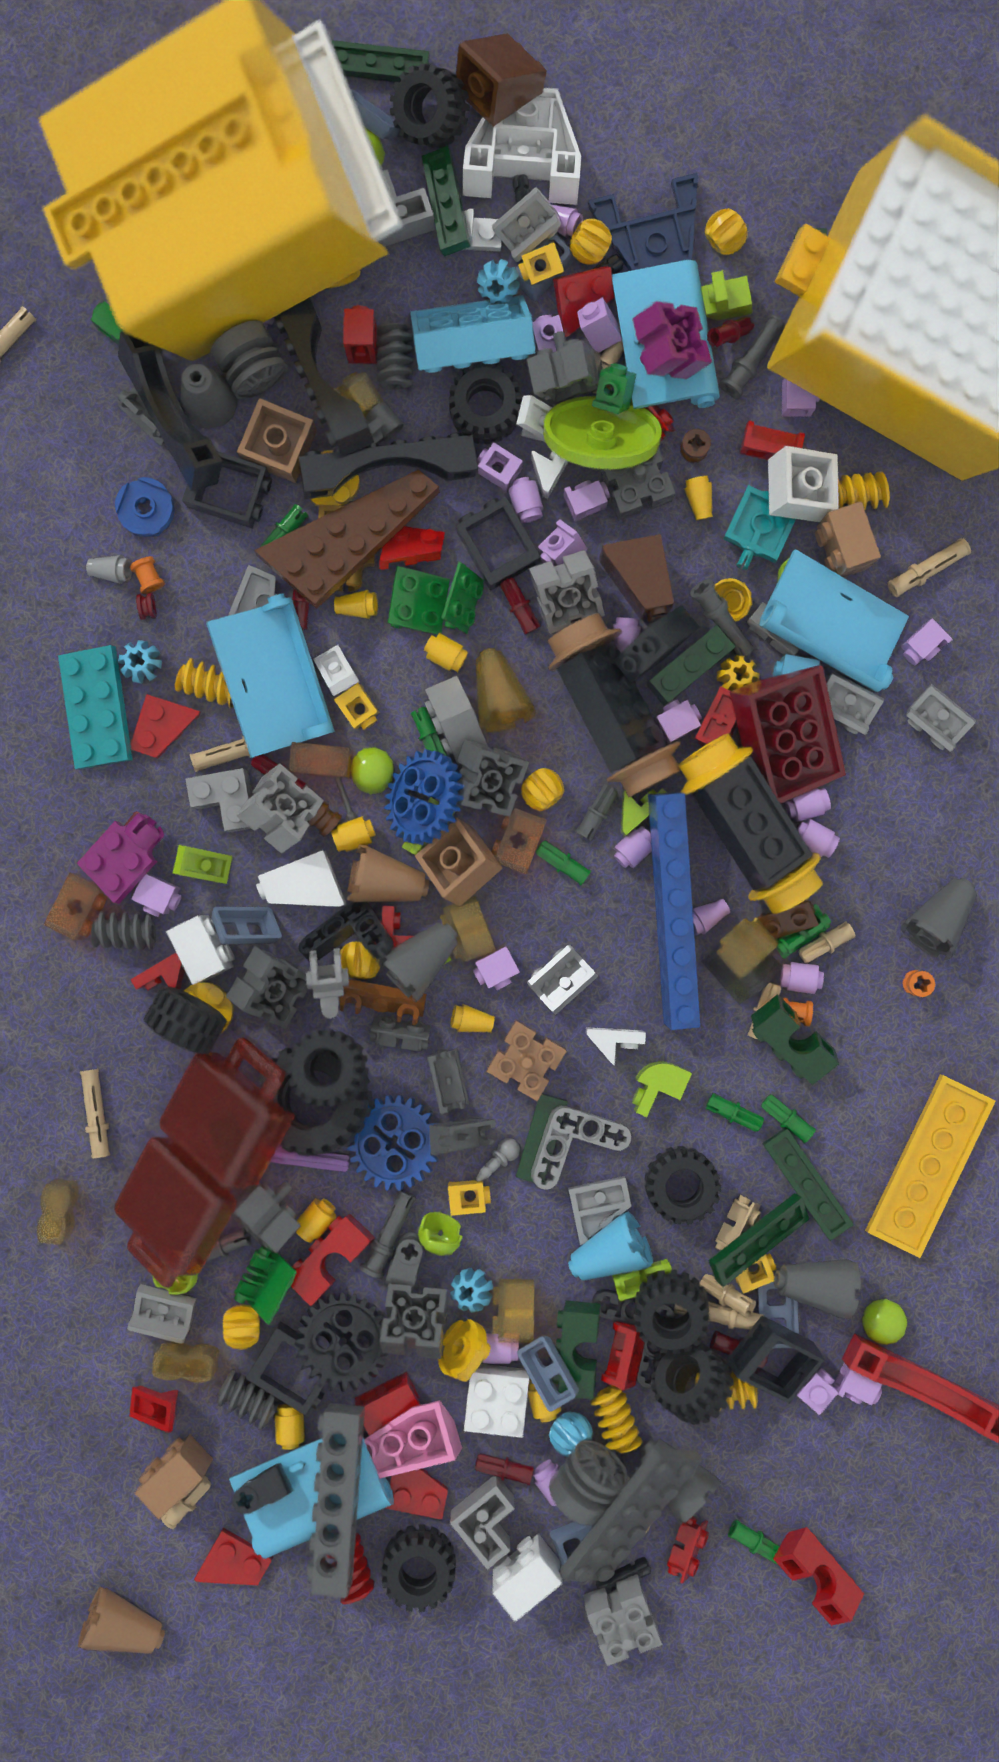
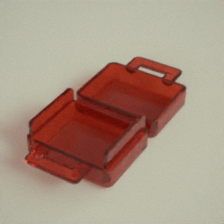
M244 1037L238 1038L235 1041L227 1057H223L217 1052L194 1054L159 1120L161 1130L168 1137H152L149 1139L114 1205L116 1215L133 1231L127 1243L128 1251L165 1288H170L177 1276L197 1275L201 1272L236 1208V1198L231 1191L259 1183L294 1119V1115L291 1112L283 1111L273 1101L284 1081V1071ZM243 1059L266 1078L261 1089L238 1070Z

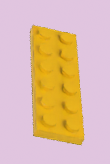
M940 1074L865 1231L921 1258L996 1101Z

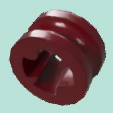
M148 593L145 597L142 594H137L136 603L140 619L146 620L147 616L156 619L157 610L153 593Z

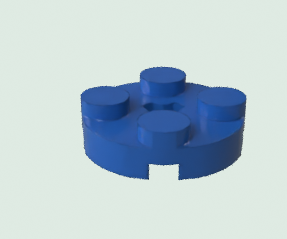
M141 477L130 484L126 483L119 490L115 499V510L118 514V519L126 530L136 536H159L168 528L173 520L175 512L173 497L165 486L155 479ZM146 500L150 501L151 511L141 514L138 505L145 504Z

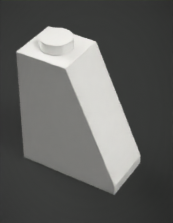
M324 850L258 876L260 883L256 884L262 900L267 899L268 903L336 907L347 905L327 853Z

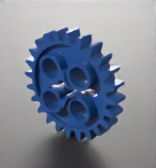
M424 749L423 753L416 751L414 757L407 756V765L399 763L401 772L399 774L393 772L395 782L387 785L392 791L385 795V798L390 799V803L384 807L385 810L391 811L386 820L393 822L390 829L397 831L396 836L403 838V841L423 845L424 842L432 844L433 838L441 839V831L449 832L447 823L449 821L456 822L453 813L461 811L456 804L464 799L463 796L458 795V791L464 788L463 784L457 783L462 777L461 773L455 772L458 765L451 763L452 758L445 756L443 753ZM408 790L440 800V804L436 805L408 795Z
M391 1095L385 1097V1104L380 1098L374 1099L375 1108L368 1104V1108H371L369 1117L364 1119L365 1127L354 1136L355 1139L353 1141H355V1145L347 1148L349 1151H356V1155L350 1159L351 1162L359 1161L360 1163L356 1172H367L364 1181H369L374 1177V1187H380L385 1182V1189L391 1190L395 1183L397 1190H402L404 1181L409 1187L415 1186L414 1177L419 1181L425 1180L422 1171L432 1172L433 1169L428 1163L439 1161L435 1155H431L429 1125L438 1123H429L428 1120L432 1117V1112L422 1114L424 1104H419L414 1108V1098H409L405 1104L403 1095H398L395 1103ZM389 1114L395 1115L398 1120V1125L394 1130L389 1129L386 1125V1118ZM377 1125L390 1138L398 1137L397 1144L414 1154L415 1158L412 1160L399 1147L391 1148L392 1141L375 1131L374 1127ZM413 1131L418 1133L421 1138L417 1148L412 1147L408 1141L409 1135ZM372 1137L380 1141V1150L377 1153H373L368 1146ZM395 1155L400 1156L403 1160V1167L400 1171L394 1170L391 1165V1160Z

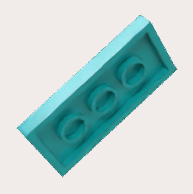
M108 645L58 655L75 769H87L133 760L116 646Z

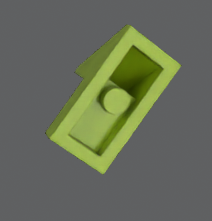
M662 788V789L659 790L657 793H667V792ZM654 789L640 800L644 804L641 807L632 797H628L625 790L623 791L621 833L624 837L649 816L648 794H656Z
M179 845L173 874L227 884L233 856Z

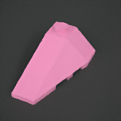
M440 1400L410 1408L364 1439L380 1479L454 1461L462 1450L455 1421Z

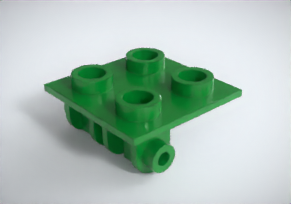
M458 562L442 619L445 621L444 627L452 630L457 628L464 634H468L469 627L475 621L477 601L483 594L484 579L462 562Z
M396 566L388 624H391L392 628L397 629L405 627L435 635L442 633V615L447 601L450 579Z
M261 1246L259 1250H255L249 1263L250 1265L246 1267V1270L252 1274L243 1273L242 1277L245 1280H240L234 1293L236 1295L234 1300L242 1304L247 1301L266 1324L270 1325L297 1272L278 1252L275 1253L269 1248Z

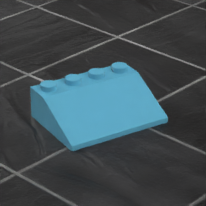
M512 296L513 299L508 303H502L497 300L496 304H490L489 300L410 311L418 369L425 370L427 373H433L442 370V367L454 365V368H466L471 366L472 362L482 361L483 364H494L499 362L500 358L511 357L513 360H522L528 358L529 354H534L535 344L532 317L524 296Z

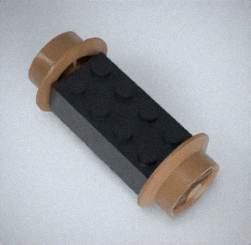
M598 613L573 623L548 640L555 655L548 669L549 671L558 670L609 771L613 773L622 769L607 778V782H621L628 797H632L681 771L673 756L681 743L678 741L667 746L661 729L656 725L648 704L643 700L636 686V681L631 683L613 662V659L621 652L612 641L622 634V630L607 629L601 615Z

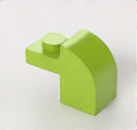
M722 270L711 273L712 284L701 286L705 312L708 318L722 320L753 314L747 276L725 281Z
M666 1061L653 1062L643 1067L635 1078L637 1081L645 1084L643 1089L638 1087L633 1097L632 1103L636 1105L634 1108L635 1112L647 1117L658 1091L681 1100L692 1073Z

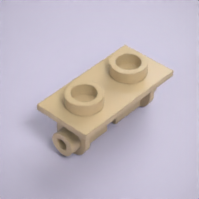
M740 1195L738 1199L735 1198L727 1218L736 1223L734 1227L726 1222L723 1223L715 1239L717 1242L715 1247L721 1251L757 1223L761 1217V1212L758 1211L761 1204L752 1202L750 1206V1199L743 1195Z

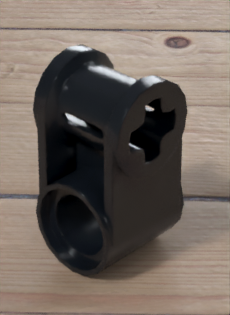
M277 1463L264 1470L235 1491L232 1503L237 1512L244 1515L250 1514L267 1504H272L293 1491L281 1463ZM251 1494L253 1496V1499H247L246 1495Z

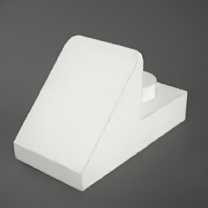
M474 209L464 211L471 247L465 250L501 252V239L492 229V225L498 219L474 218Z
M532 395L523 396L516 423L523 428L521 436L545 442L543 436L544 420L552 407Z
M532 451L531 460L542 496L548 499L569 461L561 458L553 451L550 455L553 461Z
M338 645L313 659L333 696L359 683Z
M586 1027L588 1037L613 1066L615 1065L616 1043H621L620 1048L638 1049V1044H645L646 1032L642 1030Z

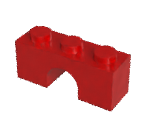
M351 1214L344 1218L339 1215L328 1227L331 1233L324 1240L319 1237L308 1249L311 1252L310 1256L305 1261L300 1258L292 1266L297 1273L290 1287L310 1306L315 1304L336 1281L326 1269L327 1256L330 1253H339L351 1263L375 1238Z
M807 1527L789 1532L773 1559L792 1581L810 1576L814 1577L817 1593L812 1604L831 1626L851 1622L864 1596L862 1590Z

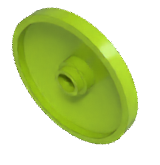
M596 396L578 397L557 404L545 417L543 436L547 446L561 458L581 466L597 469L632 467L650 459L660 446L661 425L659 421L645 408L633 409L632 402L629 409L620 414H615L593 407L592 403Z

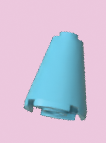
M629 1211L619 1215L571 1253V1260L568 1264L574 1277H579L582 1281L647 1269L652 1266L653 1257L646 1236L641 1237L636 1229L641 1226Z

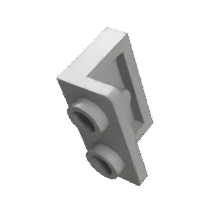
M535 187L492 225V229L511 251L512 258L519 262L522 259V255L534 251L536 246L544 239L553 237L561 226L558 212L540 190Z
M832 671L826 684L834 719L843 723V727L853 734L860 732L866 735L869 731L870 723L884 702V698Z
M932 684L909 707L906 714L909 718L907 720L914 729L919 732L924 730L932 736L930 740L935 746L941 750L946 748L950 752L955 749L956 743L976 723L972 716Z
M568 945L566 948L559 949L546 966L535 970L527 984L556 1015L591 984L598 975L575 949Z
M140 1284L136 1292L133 1315L127 1329L183 1344L192 1325L197 1298L181 1294L170 1295L169 1291Z

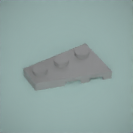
M248 565L228 616L268 604L267 598L275 596L276 576Z

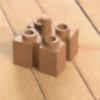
M515 1019L504 1038V1041L509 1046L505 1052L500 1049L497 1050L487 1067V1072L505 1083H508L510 1077L519 1082L517 1090L538 1101L549 1082L548 1077L544 1076L548 1068L556 1070L567 1050L546 1036L542 1042L535 1039L536 1030Z

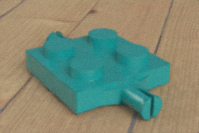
M750 485L747 486L723 540L743 550L736 564L737 567L741 568L746 559L743 570H748L753 556H760L776 563L796 520L769 515V491H761Z

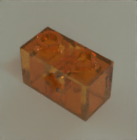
M292 742L289 771L299 775L350 780L353 750L346 747Z
M514 808L510 817L505 816L501 828L506 830L502 841L496 839L491 851L499 864L526 875L547 820ZM517 832L523 834L522 840L526 841L525 845H519L516 849L512 847L513 842L509 838L510 836H516Z
M69 873L43 925L73 940H82L83 936L87 938L91 933L93 924L91 920L96 910L100 912L103 909L108 897L93 881L77 873ZM75 903H80V907L83 908L82 913H76L77 909L73 907Z

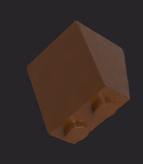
M508 33L459 43L456 78L462 80L464 83L462 90L468 92L469 98L465 100L493 127L543 93L547 70Z
M661 534L602 546L599 556L600 564L639 619L647 618L648 622L651 623L667 615L674 605V599Z

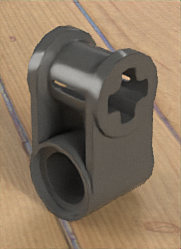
M415 1232L404 1233L398 1240L384 1285L412 1286V1289H414L423 1253V1246L419 1241L418 1234ZM409 1244H414L412 1252L407 1253L406 1248Z

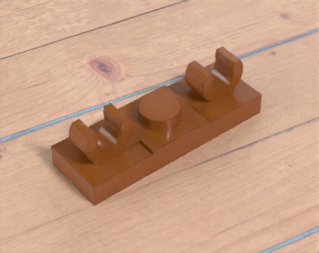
M348 979L349 986H343L344 996H338L340 1011L344 1012L345 1005L352 1003L356 1005L355 1014H359L363 1005L377 1012H397L396 1019L400 1023L404 1014L412 1015V1025H416L419 1016L423 1017L427 994H423L421 999L415 1003L412 1000V995L408 998L398 988Z

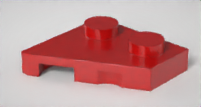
M608 266L553 278L557 311L565 337L570 336L580 327L577 311L588 303L595 302L602 297L606 304L614 298L611 267Z
M404 526L382 547L379 569H389V563L404 561L407 566L421 561L441 560L445 532Z
M223 1527L196 1574L194 1581L201 1583L258 1585L273 1556L266 1559L262 1558L261 1555L255 1553L250 1542Z

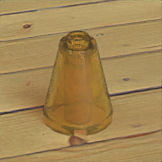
M495 648L481 651L480 656L475 660L478 722L481 730L485 727L486 732H501L515 728L516 725L513 723L521 719L524 720V723L530 721L535 716V707L503 652L496 651Z

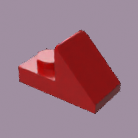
M382 906V923L393 939V948L412 938L413 936L395 935V929L400 930L401 912H396V906Z
M176 952L130 980L136 990L145 987L149 991L161 984L162 980L160 978L163 977L168 987L180 990L185 968Z
M144 1386L132 1387L129 1417L165 1432H173L179 1390L159 1393Z

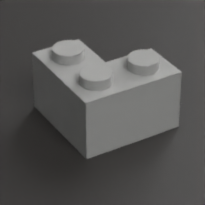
M388 169L382 171L403 228L379 240V243L385 247L435 230L434 215L425 188L396 196Z
M457 676L425 689L429 701L424 703L438 735L444 733L446 737L441 742L447 756L453 754L457 762L465 739L487 746L473 708Z
M241 768L185 778L191 808L202 809L220 805L224 831L236 832L251 829L237 817L245 802L252 797L247 770Z
M494 1475L451 1510L450 1517L452 1527L487 1570L510 1552V1536L498 1522L515 1509L514 1495L504 1482L501 1481L500 1477Z

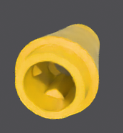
M708 475L685 480L686 488H684L695 519L701 520L713 517L712 482H709Z
M364 590L335 597V613L370 619L371 616H376L378 613L377 595L375 592Z
M465 1004L461 1006L455 1005L451 1016L450 1028H455L457 1032L491 1033L495 1017Z

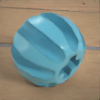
M503 259L499 260V264H496L493 260L487 262L484 265V270L481 269L478 273L477 283L480 284L478 291L482 298H490V304H496L497 300L502 303H508L513 299L512 295L518 293L520 286L519 281L516 280L519 277L515 267H507L508 261Z
M138 640L135 647L131 642L124 646L127 649V653L125 655L119 654L118 663L125 664L120 669L125 678L132 676L134 683L141 684L145 676L149 681L155 679L157 676L153 673L154 669L162 668V660H155L160 655L156 646L152 645L149 647L148 641ZM140 658L145 662L143 665L136 663V660Z
M473 1268L461 1270L460 1275H455L451 1283L455 1290L451 1291L450 1295L452 1300L456 1299L459 1305L457 1308L462 1311H467L469 1308L471 1313L482 1311L484 1306L489 1305L493 1297L489 1291L494 1287L492 1280L487 1281L485 1279L486 1273L477 1269L474 1272ZM470 1288H473V1293L470 1292Z
M568 1411L560 1415L552 1424L549 1433L550 1442L556 1452L568 1457L582 1440H592V1426L582 1414Z

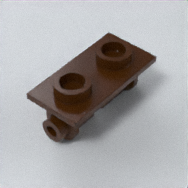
M804 900L802 903L778 914H772V912L762 913L760 916L753 918L763 943L819 925L814 914L813 902L809 900Z

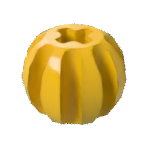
M727 208L712 214L707 221L705 235L715 251L722 255H728L741 249L746 242L748 230L741 216L736 211Z
M597 219L583 220L577 226L570 239V251L573 257L583 264H597L607 253L611 245L612 235L609 228L602 221Z
M736 655L734 661L727 658L721 663L723 670L717 671V681L723 683L721 687L733 691L759 681L760 673L753 671L757 667L753 660L746 663L744 656ZM736 672L739 673V674H741V676H740V680H741V681H738L737 679H735L736 676H737Z
M540 768L534 771L524 780L521 786V794L526 804L538 811H544L552 807L561 799L564 793V785L560 776L548 768Z
M349 942L340 950L341 967L348 969L349 978L371 979L379 972L380 966L376 959L368 953L361 942Z
M239 1304L232 1306L223 1316V1339L225 1343L233 1349L240 1350L255 1345L260 1338V1318L258 1313L250 1305Z

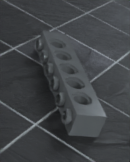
M330 1403L324 1413L321 1412L319 1417L318 1430L323 1432L322 1443H318L316 1461L321 1463L320 1473H316L314 1481V1491L318 1492V1503H314L312 1510V1522H316V1532L312 1533L310 1539V1552H314L313 1563L309 1565L307 1581L312 1583L311 1594L347 1598L352 1588L365 1414L364 1406ZM333 1434H342L346 1439V1444L337 1443L334 1440ZM331 1464H339L343 1468L344 1474L335 1473L331 1468ZM329 1495H338L342 1503L334 1504L330 1500ZM327 1525H335L340 1533L332 1534L327 1529ZM325 1555L333 1556L337 1560V1564L328 1563Z

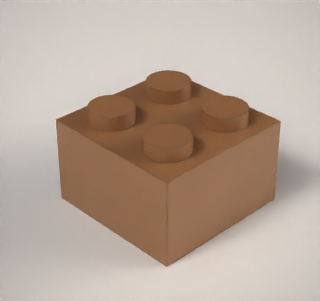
M259 398L237 453L241 459L265 466L269 473L296 483L300 474L299 457L309 452L317 432L315 423L310 418Z
M862 501L828 512L817 525L818 530L815 531V537L819 547L824 546L827 555L824 559L825 566L840 576L846 577L867 570L881 557Z
M456 818L455 823L451 822L448 825L449 832L441 831V839L434 838L432 844L428 843L415 855V858L441 896L461 906L503 868L474 827Z
M191 1434L183 1440L180 1437L176 1438L167 1447V1452L161 1458L157 1456L152 1460L138 1479L140 1485L135 1494L158 1520L204 1478L213 1461V1458Z

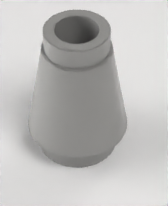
M123 555L90 558L87 561L86 570L89 576L122 584L124 581H130L132 577V571L129 568L132 562Z

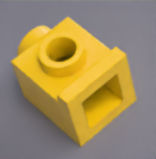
M554 242L522 255L523 263L518 264L524 282L530 280L531 285L564 272ZM537 260L545 261L546 268L543 271L535 269V262Z
M356 683L334 699L354 729L362 727L363 730H366L378 721L375 716L380 712L361 684ZM358 704L365 706V712L361 715H358L355 711V707Z
M477 1180L448 1183L451 1216L486 1212V1204L491 1203L490 1186H484L483 1181L478 1182ZM466 1191H474L476 1197L473 1200L466 1199L464 1195Z
M770 1253L755 1262L758 1264L756 1271L750 1272L747 1268L735 1278L743 1294L774 1281L772 1271L777 1270Z

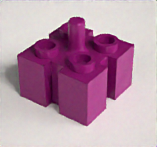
M656 301L632 318L636 338L645 347V350L641 352L640 361L648 375L665 376L669 374L673 378L688 379L712 363L706 340H701L699 334L703 328L697 307L680 305L674 309L673 303Z

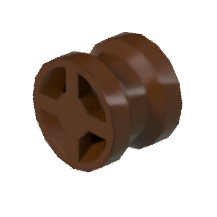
M692 429L684 435L680 445V453L686 461L698 463L707 456L711 446V439L708 433L701 429Z
M324 801L316 815L307 823L310 824L309 826H315L319 830V834L325 837L337 825L342 815L331 811L329 804Z

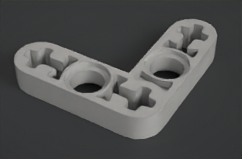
M557 1106L549 1115L533 1163L531 1178L541 1189L548 1190L553 1188L560 1178L573 1137L612 1150L621 1151L627 1148L631 1142L630 1131L621 1123L568 1106ZM567 1112L566 1116L577 1122L576 1132H573L575 1126L572 1124L564 1123L560 1127V1123L556 1120L557 1117L563 1116ZM590 1120L596 1121L598 1126L596 1133L586 1136L583 1133L584 1124ZM604 1129L611 1133H617L620 1129V1133L624 1136L623 1140H617L616 1144H614V1140L611 1137L603 1135ZM551 1140H559L561 1142V1151L556 1155L547 1153V1144ZM543 1157L557 1162L556 1165L550 1163L548 1172L552 1176L551 1178H545L544 1182L538 1176V1173L545 1172L547 1163L542 1161Z

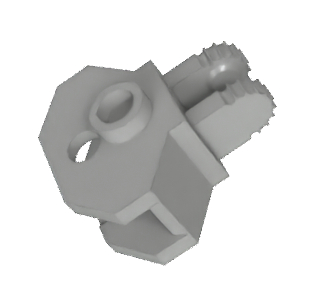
M340 948L334 949L335 964L318 966L316 950L310 951L311 971L306 972L307 990L313 989L314 998H320L321 1012L327 1019L337 1016L339 1013L338 996H344L343 986H349L348 969L341 967Z

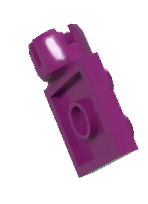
M136 814L126 826L114 821L77 862L81 869L115 904H120L157 863L152 852L154 847L163 839L164 831L160 826L156 829L154 826L157 822L145 814Z

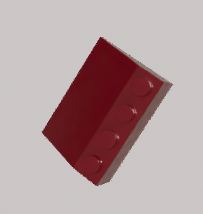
M822 665L759 680L730 691L743 748L752 747L753 752L749 756L756 764L780 804L846 775Z

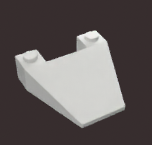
M544 88L543 93L539 95L540 97L534 98L494 127L483 117L481 118L465 147L463 196L491 198L493 176L513 178L516 175L525 174L528 179L550 181V203L577 205L581 154L558 89Z

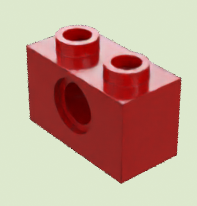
M362 305L353 306L351 309H344L343 345L348 363L377 364L378 335L374 309H369Z

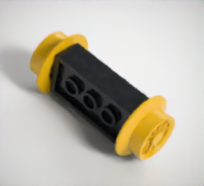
M728 733L701 747L678 765L687 779L681 793H692L752 887L751 892L748 894L749 900H764L772 914H778L803 902L822 886L823 882L814 869L821 857L819 853H811L756 764L749 756L753 752L752 747L737 748Z

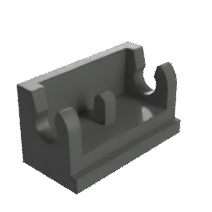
M457 1048L429 1054L428 1061L440 1114L448 1113L452 1109L466 1108L469 1105V1099Z
M470 1118L429 1125L431 1155L477 1148L480 1145H492L494 1139L486 1138L485 1129L495 1128V1120Z

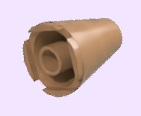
M359 844L356 853L361 855L359 861L353 860L347 888V892L351 893L347 897L348 901L408 902L420 901L421 896L426 897L429 889V880L425 879V873L367 845Z
M99 1587L88 1609L90 1613L87 1621H84L78 1647L83 1648V1650L151 1654L155 1648H160L165 1631L161 1630L162 1623L108 1588Z

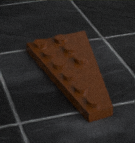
M418 469L254 551L258 558L317 609L440 493L439 486Z

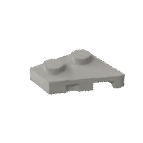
M625 1176L568 1188L580 1245L586 1243L591 1236L601 1228L606 1227L615 1217L623 1214L631 1207Z

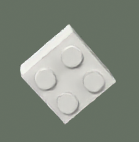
M785 446L768 459L769 515L821 522L828 512L839 509L837 454Z
M198 915L166 931L192 985L207 981L234 967L232 961L235 960L234 954L228 944L223 945L220 943L209 915Z
M480 1364L469 1379L464 1431L523 1438L529 1375L523 1368Z
M538 1533L533 1538L530 1536L525 1537L517 1545V1551L510 1556L506 1554L494 1564L493 1595L514 1621H517L562 1584L559 1573L561 1569L560 1560Z

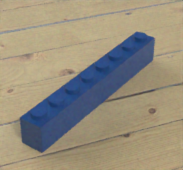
M685 793L648 794L663 1022L671 1030L699 1028L700 1014Z

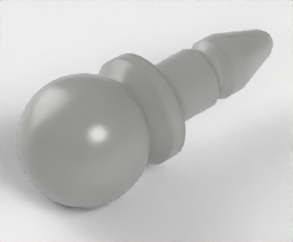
M505 1138L500 1141L497 1150L491 1152L494 1158H491L486 1163V1166L480 1169L476 1177L478 1182L489 1178L492 1172H495L500 1167V1164L506 1167L508 1161H513L519 1156L520 1146L516 1140Z

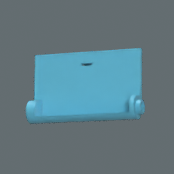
M683 260L613 274L612 282L626 367L628 368L627 371L637 374L632 394L633 409L691 399V403L698 405L699 408L713 406L715 401L719 399L720 394L712 347L707 340L709 329L697 262L694 260ZM656 301L673 303L674 309L680 305L697 307L703 328L699 334L701 340H706L712 363L688 379L673 378L669 374L665 376L648 375L640 361L641 352L645 350V347L642 344L638 345L639 342L635 335L632 318Z
M795 549L782 572L759 624L766 630L869 689L879 692L882 689H887L893 680L892 667L887 665V662L909 616Z
M284 593L267 598L269 603L262 607L206 622L251 758L335 732L292 597L286 598Z
M333 1434L334 1440L337 1443L346 1444V1439L342 1434ZM322 1438L229 1478L235 1492L248 1480L256 1477L271 1466L281 1463L292 1485L293 1491L287 1496L272 1504H267L250 1514L244 1515L253 1537V1549L257 1555H261L264 1559L309 1541L312 1533L316 1532V1522H312V1510L314 1503H318V1492L314 1491V1481L316 1473H320L321 1462L316 1461L318 1443H322ZM364 1439L362 1442L357 1520L394 1504L390 1484L386 1477L380 1479ZM331 1464V1468L335 1473L344 1474V1470L339 1464ZM250 1494V1495H246V1498H247V1499H250V1498L253 1499V1496H252L251 1494ZM329 1495L330 1500L334 1504L342 1503L338 1495ZM327 1525L329 1532L337 1529L335 1525Z

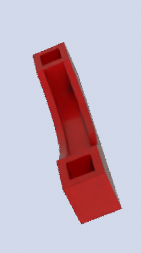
M854 1333L842 1357V1360L850 1370L874 1382L911 1395L948 1414L981 1435L999 1443L998 1404Z

